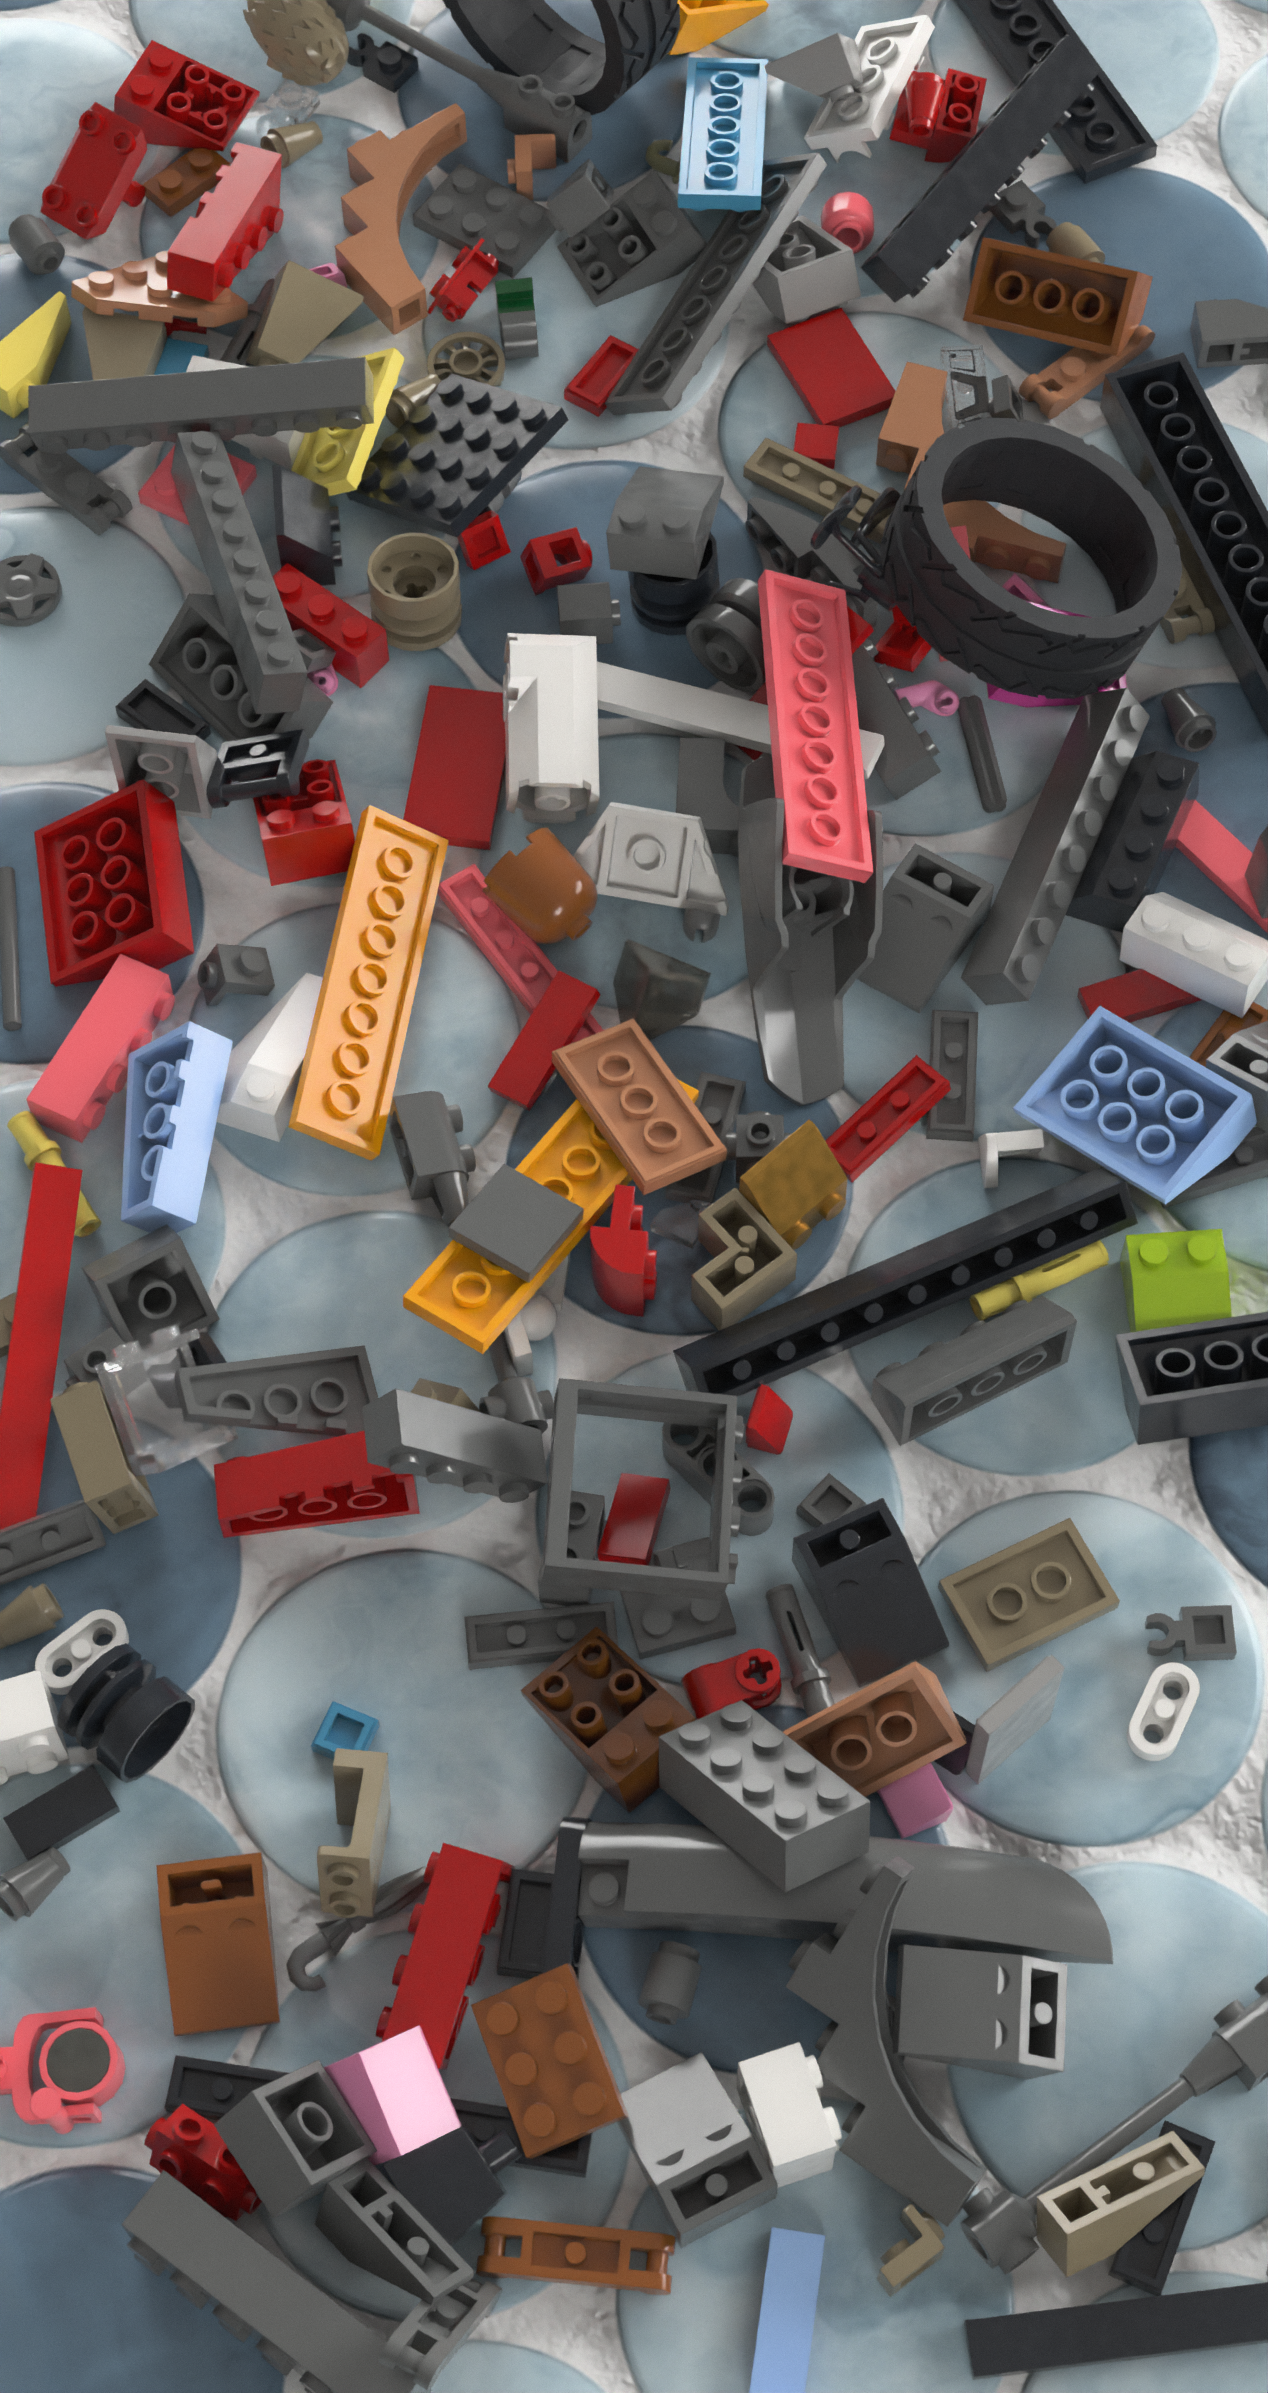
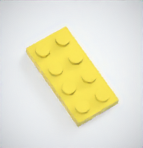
M395 347L360 356L366 358L373 374V424H362L356 429H342L339 427L319 428L316 432L305 433L291 471L327 488L329 496L356 490L362 479L363 470L373 449L377 432L386 414L388 402L398 381V375L405 359Z

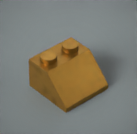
M809 1119L740 1177L739 1191L793 1250H796L810 1237L812 1228L823 1219L826 1221L833 1219L844 1208L848 1178L817 1126Z

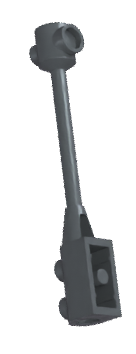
M326 0L328 6L335 10L336 18L341 19L344 23L346 32L356 29L360 22L364 20L477 83L478 87L503 108L504 128L516 135L554 134L556 157L566 163H569L592 140L591 114L575 105V99L572 95L563 92L555 94L544 88L542 80L538 76L526 75L516 77L492 69H484L370 6L371 0Z
M436 1091L394 1096L387 1122L411 1200L432 1197L449 1228L469 1205L467 1189L468 1172H474L476 1169L473 1147L471 1144L459 1145L456 1133L463 1131L461 1109L457 1104L447 1106L444 1096ZM502 1331L488 1348L498 1383L490 1389L488 1396L480 1398L479 1412L540 1429L543 1434L548 1428L547 1420L553 1419L554 1402L549 1390L537 1392L533 1379L517 1376Z
M1268 1975L1254 1987L1260 1995L1258 1999L1246 2008L1236 1999L1213 2018L1219 2028L1212 2033V2038L1182 2071L1177 2081L1023 2197L1006 2190L994 2196L989 2188H985L964 2204L962 2208L968 2217L960 2223L961 2228L971 2246L989 2267L994 2269L999 2265L1004 2274H1008L1029 2259L1039 2249V2246L1033 2239L1037 2236L1035 2215H1037V2196L1103 2165L1192 2096L1202 2095L1235 2075L1239 2077L1249 2091L1268 2077Z

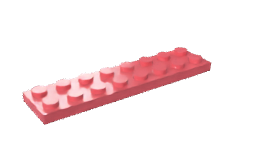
M765 569L758 579L775 798H782L784 800L782 864L866 883L873 874L846 591Z

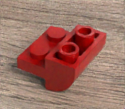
M948 68L945 79H942L946 94L933 129V134L927 138L914 137L909 133L905 85L897 101L889 139L926 149L924 161L933 163L952 161L976 133L987 81L986 78ZM912 71L906 85L910 82L911 77L919 72Z
M615 1185L610 1228L590 1226L592 1279L598 1295L608 1306L623 1314L644 1317L646 1299L655 1300L657 1250H649L648 1231H644V1227H642L643 1205H635V1186Z

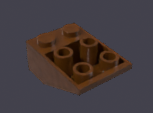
M597 1626L520 1690L523 1697L594 1780L628 1813L632 1812L659 1788V1736L696 1720L685 1707Z

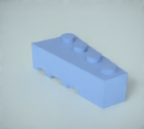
M189 1021L128 1054L121 1207L122 1222L149 1233L166 1224L176 1233L196 1224L232 1040Z

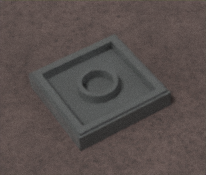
M503 1164L450 1225L449 1238L529 1283L581 1222L584 1208Z

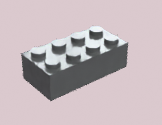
M742 1700L659 1736V1787L784 1892L792 1890L869 1853L870 1801Z

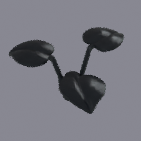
M855 485L841 497L834 506V509L823 518L813 533L810 545L815 550H818L832 534L865 568L857 578V582L862 585L861 590L834 581H829L825 585L843 589L847 595L857 597L865 604L872 598L887 611H891L896 606V603L884 577L885 570L882 568V558L869 542L867 536L883 519L891 514L901 494L892 487L886 488L870 506L853 537L849 540L841 532L839 524L851 512L861 496L862 488ZM860 544L863 546V548L867 551V553L870 555V557H871L873 560H870V559L858 548V546H859Z

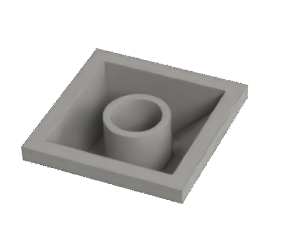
M835 33L764 65L767 74L825 99L831 98L832 102L840 101L853 95V87L863 83L856 42L854 39L840 33Z

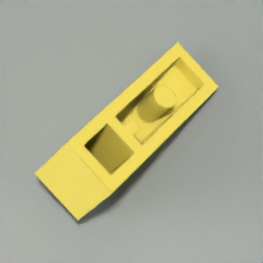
M59 291L0 341V410L13 419L28 408L29 386L46 385L48 383L72 322L66 295Z

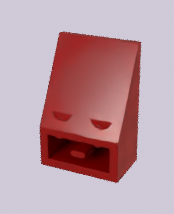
M151 40L115 94L114 112L144 130L148 144L224 151L256 102L260 91Z
M315 759L304 763L299 775L300 791L296 796L282 797L280 794L253 798L271 886L348 872L355 838L335 759L329 761Z

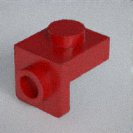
M896 605L892 609L894 622L875 645L879 653L874 656V662L913 673L932 646L918 634L916 626L912 627Z

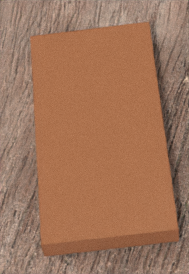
M634 1018L552 1051V1063L643 1195L726 1160L727 1149Z

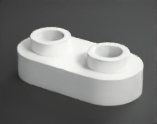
M100 1609L92 1611L39 1652L35 1662V1670L40 1669L51 1693L58 1695L68 1694L85 1670L101 1655L115 1646L129 1643V1634L123 1619L111 1610ZM109 1634L112 1636L111 1642L105 1646L95 1644L100 1635ZM62 1665L72 1667L71 1672L67 1676L58 1677L55 1675L57 1668Z
M1171 1662L1159 1666L1152 1673L1127 1730L1128 1744L1131 1750L1140 1758L1148 1761H1160L1169 1757L1174 1752L1200 1692L1199 1680L1189 1667ZM1173 1687L1180 1692L1181 1697L1175 1700L1169 1699L1165 1696L1163 1689ZM1149 1730L1155 1731L1160 1735L1161 1741L1150 1743L1144 1738L1143 1733Z

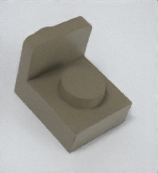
M911 2203L902 2210L900 2221L915 2242L910 2245L905 2238L891 2247L880 2258L884 2266L879 2269L877 2280L890 2297L941 2259L945 2249L941 2242L945 2234L938 2222L925 2211L919 2213Z

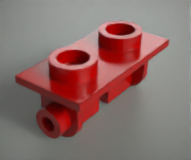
M481 238L472 250L465 246L451 265L456 269L453 275L449 278L446 274H443L429 293L435 299L428 309V314H431L436 306L442 309V314L448 321L455 322L456 319H462L479 296L468 288L467 285L469 284L481 294L490 281L498 274V259L492 254L485 255L479 250L485 239Z

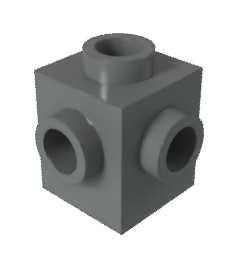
M754 1111L747 1115H736V1132H727L726 1161H736V1183H740V1177L792 1134L784 1133V1115H772L765 1111Z

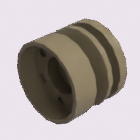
M405 533L393 536L375 548L369 557L367 568L368 587L371 595V617L374 622L386 629L387 644L404 651H425L439 647L453 638L461 626L462 619L459 561L454 549L442 539L427 533Z

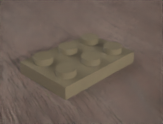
M1071 1518L939 1580L938 1589L986 1672L1117 1609L1120 1602Z

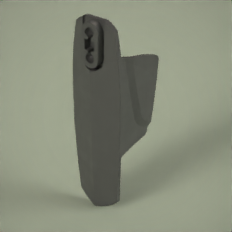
M761 756L743 768L739 799V882L745 953L764 1081L781 1097L800 1107L823 1100L844 1087L843 997L859 975L874 960L875 945L882 933L883 820L880 811L867 810L873 874L866 883L782 864L784 800L782 798H775L772 757Z

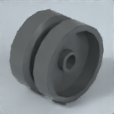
M744 578L729 579L710 600V604L705 605L686 626V638L694 655L716 679L731 688L743 692L757 691L766 681L758 583Z

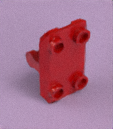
M94 102L81 115L79 127L50 185L42 193L40 212L86 240L104 234L121 201L135 208L144 199L145 187L137 181H132L147 152L144 130L105 106Z

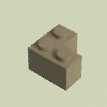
M736 1187L698 1214V1240L714 1259L691 1275V1301L720 1331L739 1322L796 1279L797 1253Z

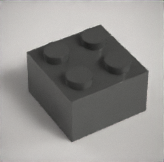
M319 2060L251 2091L214 2124L228 2150L238 2162L272 2218L324 2192L329 2181L370 2158L377 2152V2149Z

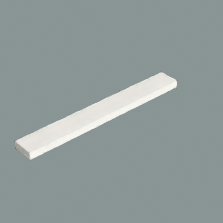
M597 662L598 709L712 739H725L727 743L772 754L768 705ZM859 729L864 779H868L885 746L884 736Z

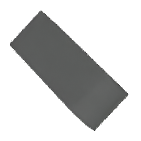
M663 1423L662 1451L664 1458L711 1505L712 1477L707 1475L706 1472L713 1468L715 1430L712 1427ZM681 1434H687L696 1440L690 1445H679L673 1441V1438ZM735 1450L734 1460H742L743 1469L740 1490H733L732 1506L740 1507L743 1502L749 1500L758 1501L764 1506L762 1510L753 1513L746 1512L740 1507L739 1533L747 1536L760 1535L768 1530L773 1521L774 1491L770 1484Z

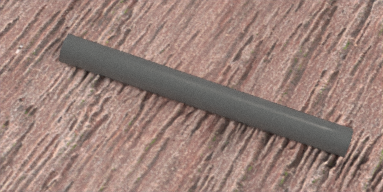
M1 867L0 963L3 1028L8 1031L19 1030L22 1027L15 870L12 867Z

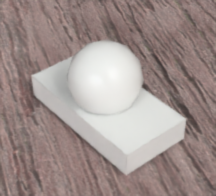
M534 1294L503 1330L518 1377L533 1373V1356L529 1341H539L549 1336L558 1320L557 1311L552 1302L540 1294Z

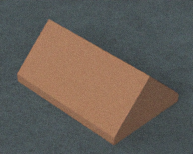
M916 1661L783 1731L785 1735L864 1797L967 1744L965 1735L936 1674Z

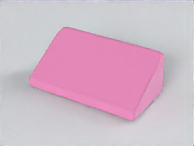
M932 1763L877 1790L901 1839L947 1821L953 1811V1804Z

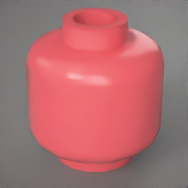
M838 193L829 198L823 206L821 228L851 248L853 254L864 250L872 241L874 234L873 208L869 201L858 193Z

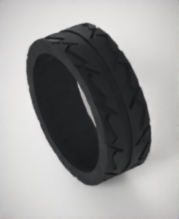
M443 0L446 8L451 12V17L466 40L487 64L490 63L493 70L516 77L536 75L542 80L544 88L555 94L563 92L572 95L575 99V105L586 110L591 115L606 111L671 51L680 28V5L677 3L678 0H591L599 17L605 44L583 34L570 25L544 0Z
M985 418L963 423L965 427L959 429L956 426L939 436L925 453V460L920 461L906 489L896 503L895 509L892 510L888 517L880 544L882 568L885 570L884 577L894 602L912 627L916 626L918 634L942 657L968 674L972 672L976 674L978 679L1008 692L1038 698V695H1044L1047 699H1075L1099 692L1097 688L1101 686L1106 689L1123 677L1175 600L1182 575V563L1179 545H1176V536L1165 512L1150 492L1144 490L1142 483L1117 460L1094 445H1087L1083 439L1053 426L1028 420L1018 422L1016 418ZM968 500L998 502L1025 510L1049 522L1075 541L1094 561L1104 575L1113 594L1117 614L1093 618L1068 616L1039 608L1014 596L991 580L969 559L952 534L944 515L943 505Z

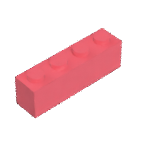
M122 954L119 955L26 1099L30 1112L35 1115L39 1124L81 1143L90 1129L95 1130L98 1128L104 1118L106 1104L113 1093H119L127 1082L128 1054L150 1043L152 1032L159 1021L166 1020L173 1010L175 996L173 995L168 974Z

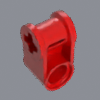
M760 1648L750 1649L723 1661L695 1668L688 1672L681 1680L696 1720L741 1700L753 1710L768 1707L778 1699L782 1689L781 1669L778 1659L768 1650ZM759 1672L760 1676L766 1679V1682L758 1684L755 1678H751V1675Z

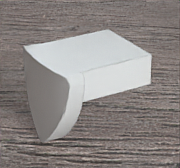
M1043 1129L981 1135L978 1138L984 1188L998 1187V1157L1038 1154L1044 1148Z

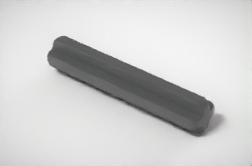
M977 695L964 696L959 700L957 710L982 807L987 813L1001 812L1006 808L1007 796L982 700Z

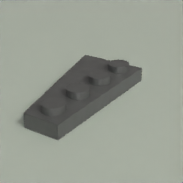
M365 1345L177 1369L174 1376L184 1422L342 1436L364 1431L362 1407L378 1399Z

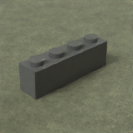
M868 637L852 654L859 729L884 736L885 746L874 768L895 800L941 772L933 758L940 751L926 730L920 734L916 731L912 723L919 720V717L906 696L899 701L897 700L892 690L899 685L886 664L878 668L872 657L879 652L870 637Z
M394 1389L362 1407L368 1463L389 1468L392 1473L417 1475L427 1478V1481L430 1483L451 1484L462 1487L467 1493H485L499 1497L502 1502L506 1503L523 1501L529 1497V1493L548 1484L540 1429L400 1389Z

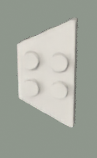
M611 802L573 856L591 876L596 884L597 894L684 909L707 911L724 916L729 911V903L700 817Z

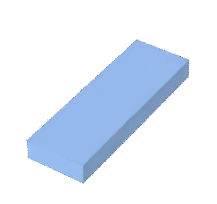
M775 2227L771 2228L749 2393H805L825 2235Z

